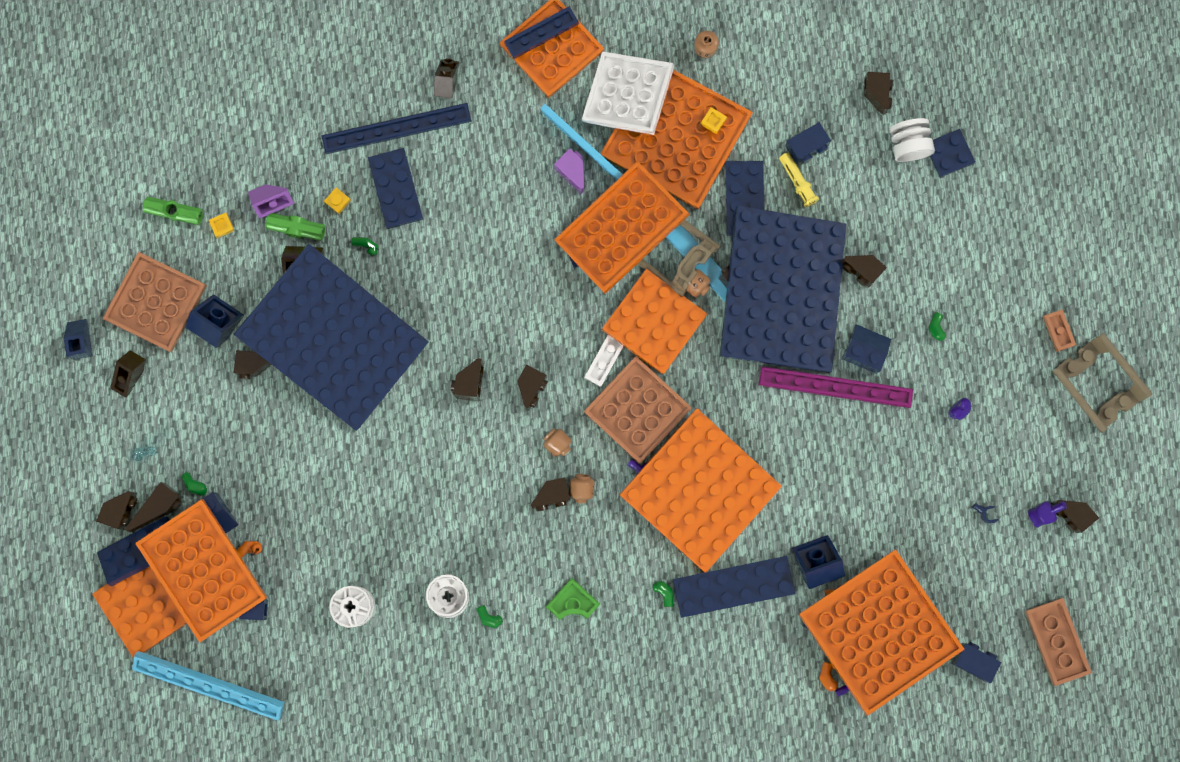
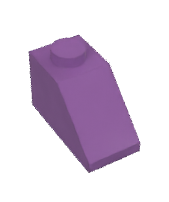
M569 148L554 164V169L582 194L584 192L583 157L576 150L573 152Z
M265 184L248 192L251 204L259 219L294 204L287 188Z

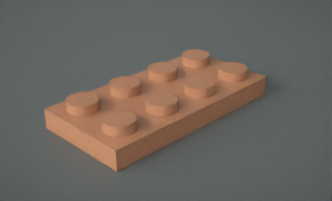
M1063 598L1025 610L1053 686H1058L1092 673Z

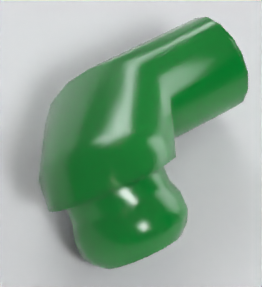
M365 237L352 238V246L368 248V255H377L379 247L372 240Z
M935 312L928 329L935 340L943 341L946 338V333L940 326L943 315Z
M187 472L181 476L190 493L200 496L207 493L206 485L193 480L190 473Z
M664 581L655 582L652 587L653 591L659 592L663 596L664 607H674L672 588Z
M485 605L476 609L483 625L491 628H498L502 625V617L499 615H489Z

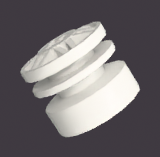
M928 119L906 120L890 127V134L893 135L891 141L899 143L893 147L897 162L919 160L934 154L933 139L927 138L931 134V129L928 128L930 126Z
M441 575L434 578L429 584L426 591V601L429 608L438 616L454 618L462 614L467 608L469 592L465 584L458 577ZM447 592H449L450 595H454V597L451 598V602H448L446 599L443 600V597L446 596Z
M346 586L339 589L332 596L329 605L330 614L334 621L340 626L347 628L362 626L369 622L376 608L375 599L367 589L359 586ZM351 601L356 606L352 611L347 608V604H351Z

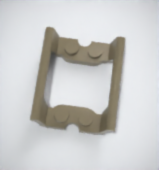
M686 220L679 225L702 242L694 246L679 264L677 268L678 273L673 280H670L643 259L637 264L644 270L648 269L681 297L686 294L689 284L697 275L695 267L698 264L705 265L711 255L718 252L721 248L718 243Z
M1104 333L1079 349L1076 360L1067 358L1052 371L1101 433L1106 431L1107 427L1118 419L1117 412L1119 410L1127 412L1153 394ZM1109 352L1134 382V385L1128 391L1118 393L1098 409L1096 414L1068 378L1079 375L1094 364L1100 353Z

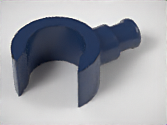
M977 503L973 505V509L981 514V519L985 523L991 524L999 520H989L986 517V511L995 508V506L984 507Z

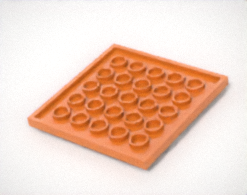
M673 70L654 135L615 128L600 154L607 161L626 171L638 161L672 196L699 210L753 112ZM711 107L727 117L717 134L701 125L702 120Z
M696 408L619 495L706 573L782 486Z
M896 549L798 614L866 716L964 650L962 644Z

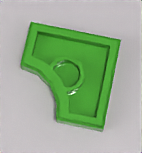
M571 578L547 604L546 608L559 620L570 614H579L588 619L599 607L600 603Z

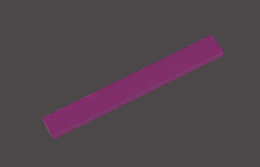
M761 366L758 385L911 408L914 390L911 388Z

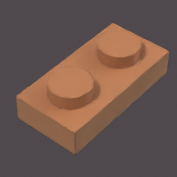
M1063 309L1043 316L1056 352L1076 346Z

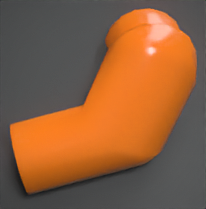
M245 541L237 551L241 558L247 553L259 554L262 551V544L258 541Z
M823 662L819 677L825 689L835 691L838 689L839 684L830 675L832 664Z

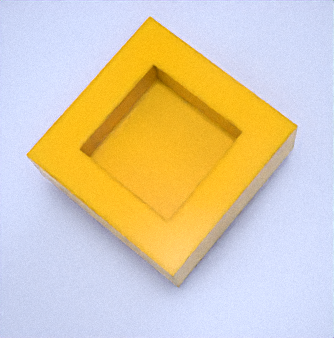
M711 107L702 120L701 125L717 134L727 117Z
M337 187L324 200L338 214L351 201Z
M227 213L209 219L216 238L235 231Z

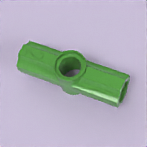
M147 196L143 203L144 213L168 218L172 221L200 225L203 219V209L179 204L173 200L166 201ZM176 207V212L170 215V210Z
M272 213L266 219L267 230L285 233L290 237L298 239L304 237L322 241L325 235L326 226L324 224L306 221V219L290 215V217Z

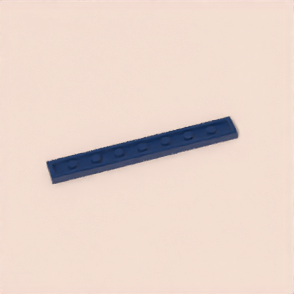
M463 103L321 136L325 154L327 155L469 123L472 120L468 103Z

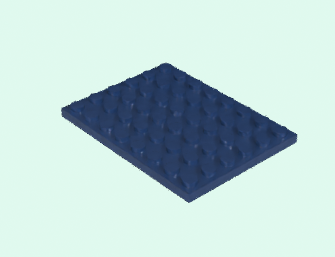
M744 206L736 207L719 357L827 373L832 372L847 223Z
M310 244L303 249L234 333L237 338L356 431L429 343L428 340Z

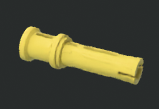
M788 152L780 156L779 160L796 187L795 192L802 198L804 207L807 208L815 204L819 197L815 196L810 188L811 184L803 178L790 153Z

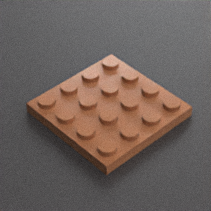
M138 252L102 319L172 353L186 327L190 312L196 308L207 285Z
M635 356L586 408L584 413L634 460L641 464L687 415L692 407Z

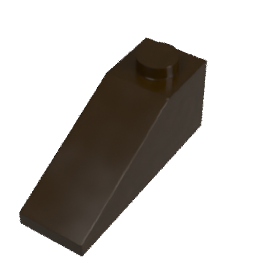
M160 482L126 526L125 530L127 532H134L172 513L173 510L177 511L183 503L181 500L184 496L168 484Z

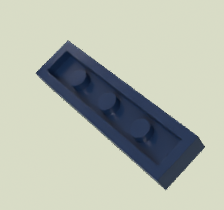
M569 6L505 40L504 44L512 58L515 59L577 26L579 21Z

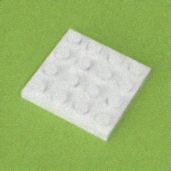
M602 52L582 121L584 123L654 135L674 64Z

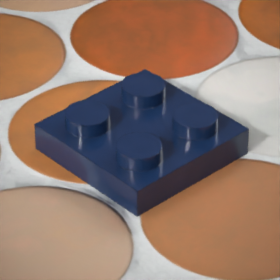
M960 129L933 140L935 152L930 155V158L940 178L975 163Z

